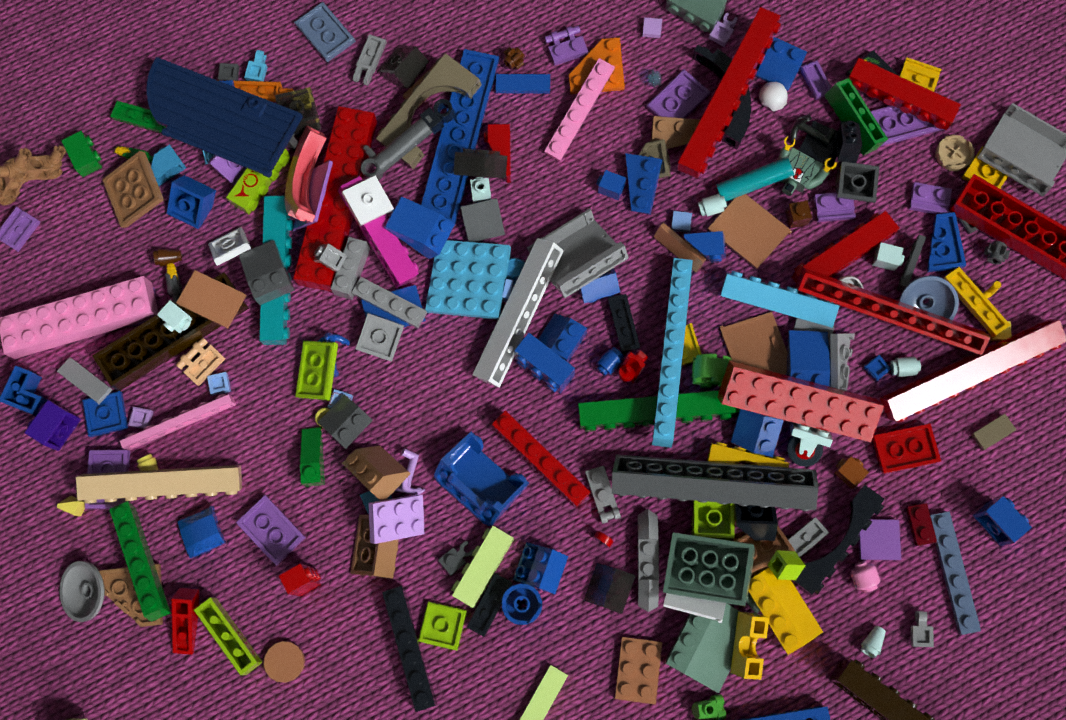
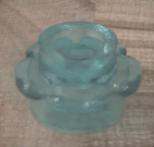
M653 69L648 74L649 84H653L654 88L661 85L660 71Z

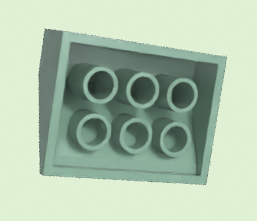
M673 533L663 593L745 606L753 568L754 544Z
M726 603L722 623L689 613L664 664L719 693L731 670L737 618L740 611Z

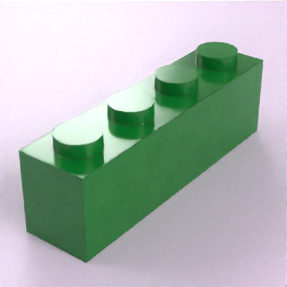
M849 78L835 83L824 95L840 121H854L860 124L862 139L860 152L863 156L876 151L888 140Z

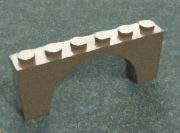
M445 53L443 57L437 59L435 67L425 74L422 83L413 89L409 99L403 101L400 110L390 117L387 126L378 132L377 141L383 147H386L411 126L412 117L417 107L431 95L440 92H456L471 99L482 85L480 79ZM416 146L400 160L414 169L425 155Z

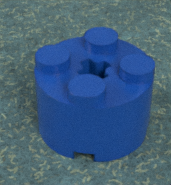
M516 584L504 593L502 610L505 617L512 623L528 625L533 623L541 614L543 605L541 596L531 585ZM519 600H527V608L519 610L517 602Z

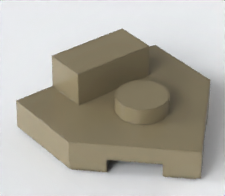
M665 140L645 143L639 155L662 159L659 179L670 177L671 165Z

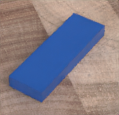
M496 74V93L550 94V74Z

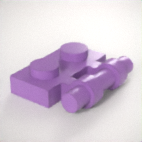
M579 26L566 27V30L554 31L550 33L551 35L544 37L546 44L550 42L554 44L548 47L554 66L588 55V49L583 36L575 38L574 35L580 33ZM565 37L569 38L568 41L560 43L559 39Z

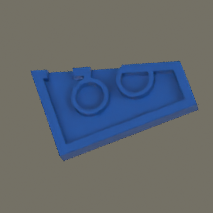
M625 153L631 211L651 215L663 160Z
M956 213L937 214L934 217L927 272L951 270L958 267L965 268L967 265Z

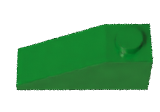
M321 427L302 429L300 474L301 484L305 487L325 485Z

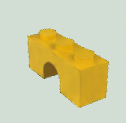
M738 612L730 673L744 679L761 680L764 659L760 658L756 653V642L758 638H767L768 617L757 613Z

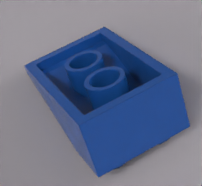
M400 197L384 228L426 258L431 259L440 255L455 224L440 213Z
M788 330L787 376L825 386L830 385L828 332Z

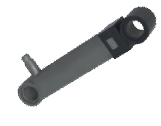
M446 99L436 101L433 107L434 112L429 107L420 114L421 118L378 154H375L368 145H365L363 150L370 158L361 165V171L365 177L369 179L376 175L377 179L380 180L384 172L432 133L435 135L444 127L442 122L448 123L452 121L455 111L451 103ZM448 108L445 114L440 113L442 109ZM376 167L374 173H369L370 168Z

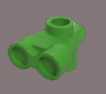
M721 694L713 695L708 700L695 702L692 705V713L695 718L726 719L723 696Z

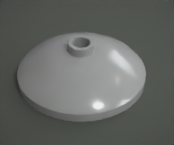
M77 561L72 563L62 576L60 583L61 604L65 613L74 621L86 622L93 619L100 611L104 601V581L100 572L92 563Z

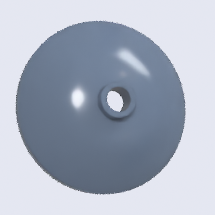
M931 275L922 276L910 282L902 291L899 299L902 303L953 320L956 316L959 306L958 294L955 288L947 280ZM929 298L928 303L924 304L923 300Z

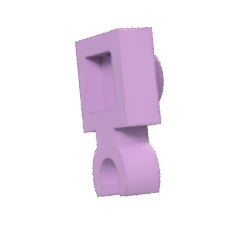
M729 13L724 15L723 23L717 22L709 35L710 40L725 47L733 34L734 29L732 27L737 22V17L733 21L727 20Z

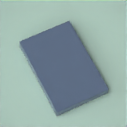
M321 2L294 22L327 63L356 42L324 2Z

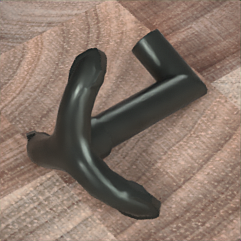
M810 115L797 119L791 129L792 143L794 138H797L798 130H803L829 146L838 132L831 128L827 135H824L806 124L807 121L812 120Z

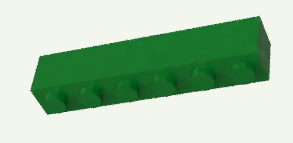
M129 501L110 508L109 511L143 616L152 622L170 614L171 612L136 508Z

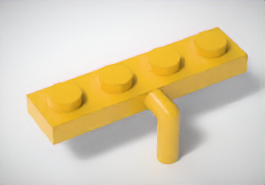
M960 267L944 277L955 288L958 298L993 338L1010 326L1009 322L988 300L1001 287L999 281H995L982 293Z

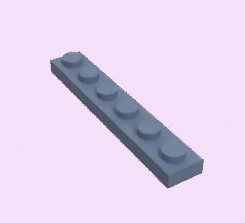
M950 511L930 515L937 539L935 545L959 635L980 632L981 628Z

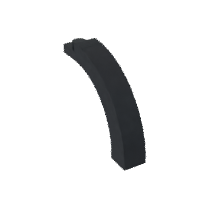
M697 45L692 59L714 72L721 80L732 61L718 48L713 54L708 48L701 47L700 45ZM749 88L745 96L741 95L739 99L741 101L737 111L733 110L732 121L722 138L723 142L736 150L743 141L750 121L751 97Z

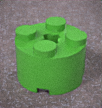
M717 354L696 355V358L693 357V384L700 385V388L711 389L712 386L721 387L729 360L732 361V358L723 355V359L717 357Z

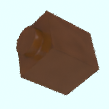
M808 200L790 203L785 211L789 229L806 226L812 219Z

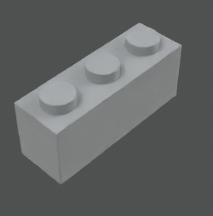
M352 237L348 238L343 252L347 257L339 272H336L331 286L334 295L353 300L354 295L351 292L361 277L370 251L366 241Z

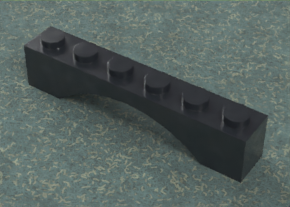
M864 485L850 503V523L841 543L827 556L813 562L804 563L806 566L798 578L791 581L810 596L813 593L818 595L824 587V584H822L823 580L826 577L831 578L837 570L834 568L835 564L838 561L841 563L849 554L846 550L850 545L853 547L861 538L858 534L862 529L866 531L872 524L870 518L874 513L878 515L884 508L882 502L885 499Z
M400 586L382 592L415 712L434 707L438 704L416 636L405 587Z

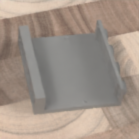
M1012 103L1003 114L977 158L1037 194L1044 196L1055 183L1053 180L1066 159V133Z
M591 209L586 210L541 238L554 242L564 250L550 279V282L564 298L629 258L625 245L621 241L616 243L595 221ZM534 243L527 247L529 254L532 250V247L534 246Z

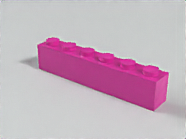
M360 176L340 186L338 191L350 212L351 210L341 193L365 181ZM385 214L359 227L393 284L398 288L416 278L419 274L418 266L414 261L410 260L409 252L405 245H401L398 240L399 238L384 228L389 219Z

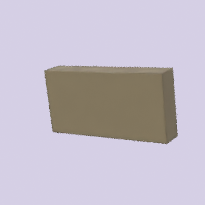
M1003 414L971 435L981 450L984 451L1017 429L1007 415Z

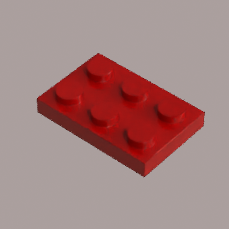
M931 423L874 435L872 438L882 474L941 462Z

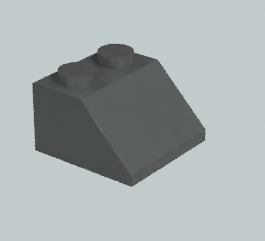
M841 162L836 173L835 190L837 198L875 203L880 166Z
M344 394L317 423L346 449L373 420Z

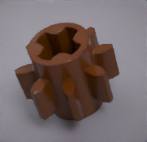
M508 47L503 52L505 55L502 60L509 69L516 68L518 70L524 65L523 59L525 55L518 47L512 49Z

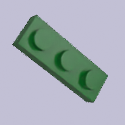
M121 101L116 102L110 116L113 120L161 134L162 129L166 128L157 123L151 110Z

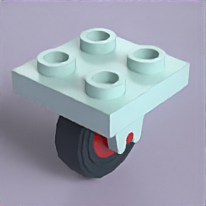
M790 422L789 426L792 437L787 445L789 458L799 466L807 467L814 465L822 456V445L831 446L833 441L831 433Z

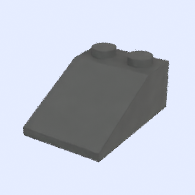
M274 240L239 255L248 285L259 305L295 291Z

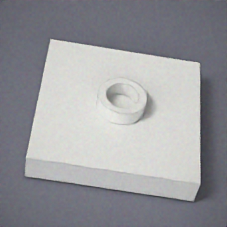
M376 175L341 193L359 226L394 210Z
M242 227L208 244L217 266L251 249Z

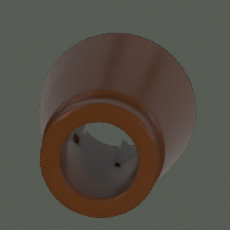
M158 248L157 251H153L155 266L160 265V267H163L169 263L182 261L181 250Z

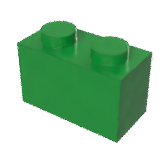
M79 131L61 140L75 170L82 177L103 168L100 163L102 158L97 150L94 151L92 146L95 144L89 135L86 136L82 131Z

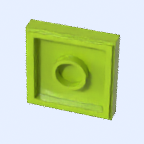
M428 602L418 642L458 651L467 611Z

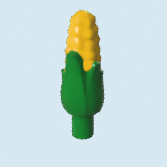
M122 146L115 148V153L126 159H130L137 152L143 151L146 153L149 163L153 161L154 156L149 155L145 150Z

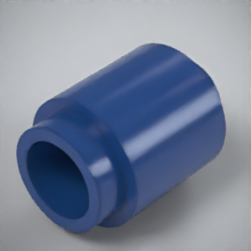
M614 347L611 350L608 349L596 363L598 366L597 370L604 376H611L623 362L624 355Z

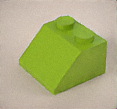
M694 500L692 535L732 541L735 538L734 504L701 503Z

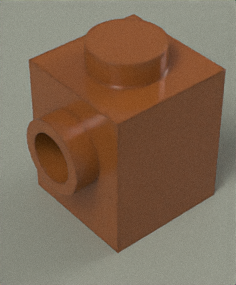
M849 457L846 460L842 458L836 465L838 469L834 474L853 489L858 486L869 472L863 467L864 464L859 459Z

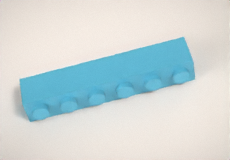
M733 270L731 273H726L720 293L722 297L833 328L840 305L807 293H799L798 289L787 286V289L779 287L780 284L769 281L768 284L763 283L761 278L750 276L749 279L742 277L743 273Z

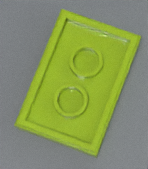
M303 341L296 398L330 401L338 343Z

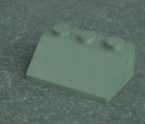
M667 0L666 9L671 14L682 17L686 22L698 26L702 31L711 33L717 22H720L723 17L727 0Z

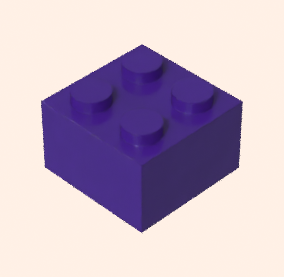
M47 400L39 408V413L35 419L31 420L27 425L25 434L44 446L60 451L81 421V418L64 407Z

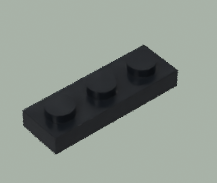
M627 294L608 298L621 353L639 350L640 344Z
M495 573L467 628L485 637L502 606L504 593L513 585V582Z

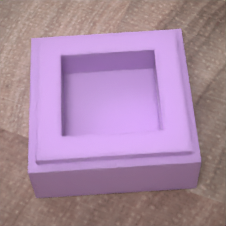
M644 17L642 37L660 38L662 19Z
M133 407L128 425L141 429L149 426L154 411Z

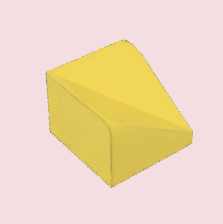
M69 496L58 503L57 508L80 517L85 510V503L82 500L77 501V498Z

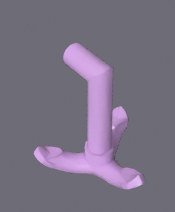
M404 448L401 455L410 459L407 470L411 474L395 491L409 495L422 494L425 491L424 488H410L419 455Z

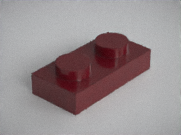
M927 503L906 507L915 546L936 543L937 539Z

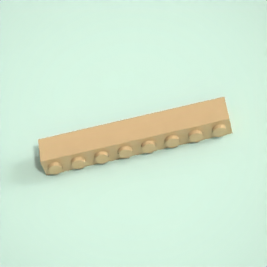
M241 465L81 474L76 477L77 501L84 500V503H95L97 499H104L105 502H115L117 498H125V501L137 500V497H145V500L157 499V496L164 495L165 498L170 499L177 498V495L185 494V497H196L197 493H205V496H215L217 492H225V495H234L242 489Z

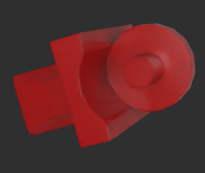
M641 350L635 355L630 352L618 371L620 379L634 383L646 364L644 362L648 359V356Z

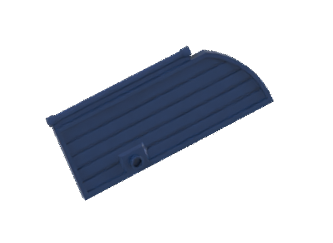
M159 57L155 58L149 71L146 89L147 100L151 113L157 123L167 127L162 129V135L261 173L265 177L270 178L272 176V170L303 118L301 113Z

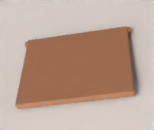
M746 194L735 198L707 229L710 232L723 231L725 244L756 269L788 234L792 233L791 229Z
M772 312L725 327H719L733 362L786 375L787 350Z

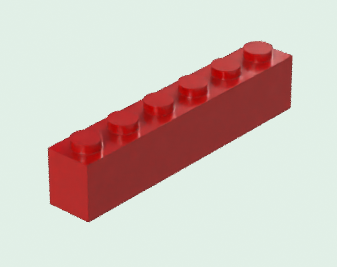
M858 58L849 76L856 90L866 93L871 98H877L886 105L897 107L904 113H910L921 121L934 124L939 129L948 130L961 106L960 103L861 58Z
M887 211L881 214L878 212L869 219L870 222L864 224V222L859 224L852 234H844L837 244L831 243L822 254L816 253L809 259L810 262L806 265L803 263L798 265L794 269L795 272L791 278L796 283L803 267L833 277L876 248L881 242L883 243L895 235L900 229Z
M506 410L492 423L493 429L575 508L590 495V491Z

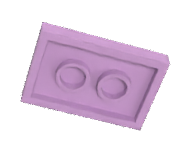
M417 494L370 502V543L377 544L424 534L423 495Z

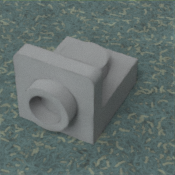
M330 244L320 245L314 253L316 256L314 258L315 262H320L335 272H339L347 257L346 254Z

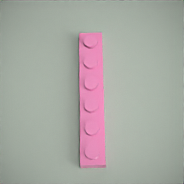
M600 58L597 60L545 149V154L561 162L615 69L613 65Z
M229 394L219 395L212 402L200 403L197 406L198 408L184 410L177 417L165 418L161 421L162 423L156 426L149 425L143 428L144 431L126 435L125 439L120 440L121 446L129 451L233 407L236 405L235 400Z

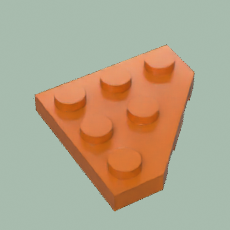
M620 38L601 39L569 74L570 94L579 93L599 58L615 67L601 92L625 89Z

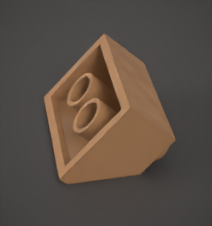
M380 445L355 449L342 463L380 501L386 500L411 474Z
M359 515L350 574L393 579L399 539L377 544L370 543L369 515Z

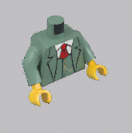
M786 136L784 139L785 147H782L777 160L788 156L794 176L781 180L785 184L782 192L791 196L795 190L803 192L805 189L810 190L821 185L828 176L829 170L837 166V162H835L833 167H829L828 161L831 158H828L825 164H822L795 148L790 150V147L795 145L796 140L794 138L792 144H787L788 136Z

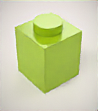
M777 550L768 563V567L779 580H796L806 566L795 551Z

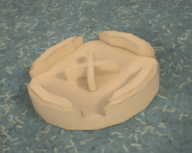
M946 136L939 142L936 148V158L938 163L949 171L964 170L974 158V148L971 142L964 139L963 136Z

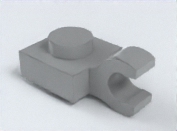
M915 611L917 626H911V646L934 647L933 626H927V612Z

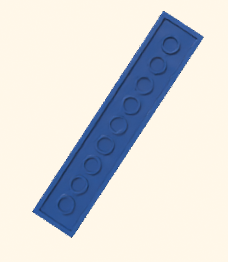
M467 49L463 51L460 65L478 77L482 85L471 99L460 93L452 92L450 103L455 111V116L452 121L443 124L444 127L441 131L421 204L440 213L454 224H456L499 63V56Z

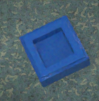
M880 355L863 367L875 382L892 370Z

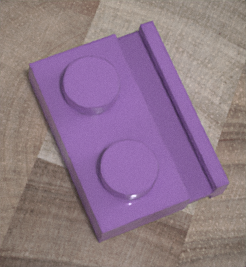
M914 182L909 210L935 215L949 213L952 189Z
M836 193L815 194L813 197L817 222L850 220L856 217L853 200L837 198Z
M16 207L0 228V241L19 252L41 222Z

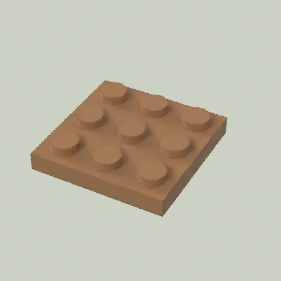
M143 151L137 152L102 179L122 228H127L164 201L146 153Z

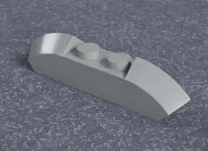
M647 509L640 513L637 519L638 607L650 612L658 607L659 544L658 516Z

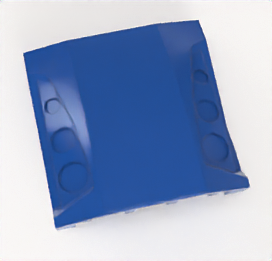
M210 506L199 513L178 521L179 530L189 558L209 552L226 543L220 531L221 528L218 525L214 506Z

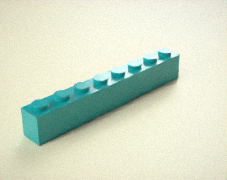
M264 196L263 244L272 240L275 241L291 279L289 266L292 264L291 255H289V248H292V238L289 236L290 231L293 229V224L286 212L285 196ZM290 293L261 305L260 342L263 345H287V339L290 337V330L287 327V321L290 320V310L288 309V302L291 301Z

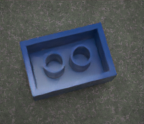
M530 333L526 335L514 350L516 363L524 370L526 368L532 372L531 375L536 380L540 381L542 379L547 383L546 387L554 393L557 391L561 394L575 376V368Z

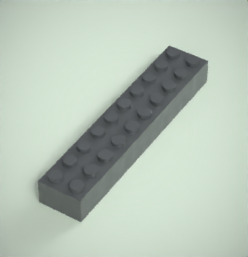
M616 454L612 472V494L619 496L635 495L640 498L657 497L658 499L671 498L679 501L696 500L701 503H733L740 506L757 505L762 508H794L802 511L816 510L819 489L817 472L811 469Z

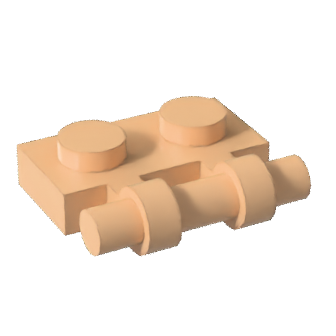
M203 337L198 342H195L186 355L183 354L180 357L181 360L176 364L181 370L188 365L189 367L184 373L198 386L226 359L212 345L205 350L203 347L208 342ZM199 352L201 355L192 362L191 359Z

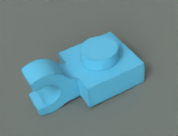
M257 50L254 62L248 61L244 76L247 81L264 82L268 68L264 64L267 57L264 55V51Z

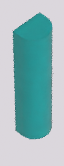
M787 156L716 185L720 196H724L725 201H729L794 176V172Z

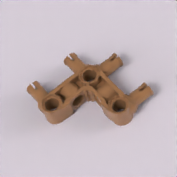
M55 146L50 155L32 156L29 149L21 148L16 158H11L0 166V204L9 205L15 202L20 193V188L29 180H52L61 176L63 172L61 160L66 154V149L63 146Z

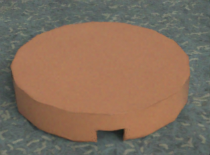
M282 641L274 644L268 649L264 658L265 671L276 682L287 683L295 680L305 666L303 651L292 642Z

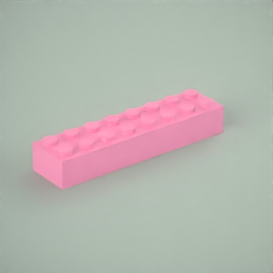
M141 276L0 317V336L3 353L17 359L147 321L158 314L152 282Z

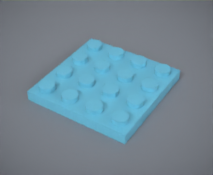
M447 240L440 255L434 257L425 308L427 313L499 319L511 246Z

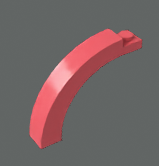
M307 125L298 142L290 165L285 189V208L289 216L303 222L306 220L313 222L315 214L309 203L310 181L317 158L327 138L322 132Z

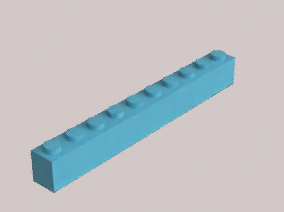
M674 258L672 265L652 445L672 448L693 263V260Z

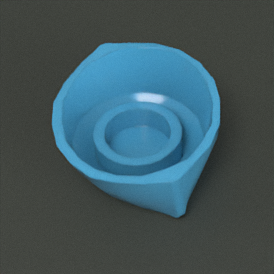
M509 258L506 279L513 280L514 285L524 267L525 261L520 258Z

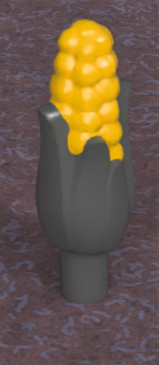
M169 263L166 265L167 274H165L167 293L172 298L173 303H176L182 293V285L174 263Z

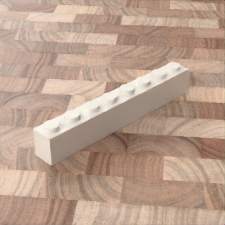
M536 239L473 372V376L481 381L500 388L515 356L514 350L521 343L564 252L554 242Z

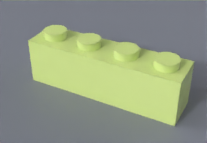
M494 526L491 529L487 528L482 537L484 542L481 547L477 545L472 554L474 559L471 564L467 563L462 571L464 576L461 581L457 580L451 590L454 592L453 597L473 609L514 541L512 536Z

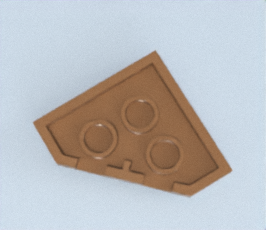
M155 564L161 582V565ZM128 568L99 571L104 581L105 596L110 598L125 614L134 619L140 627L163 625V617L151 622L143 616Z

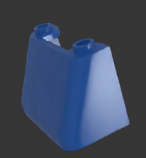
M470 432L440 460L434 476L443 488L482 523L492 526L527 488L529 482L522 474L513 473L509 476L482 452L484 447L482 439Z

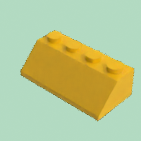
M770 568L751 577L748 591L763 616L769 618V625L787 655L823 633L820 625L791 580L777 579Z

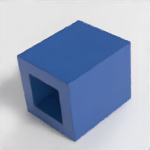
M605 170L604 175H600L596 183L598 193L619 201L626 184V177Z

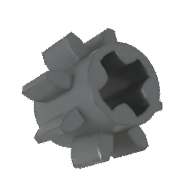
M994 241L992 244L989 243V246H986L984 251L987 261L995 265L1005 262V259L1008 260L1010 251L1007 250V245L1000 241Z

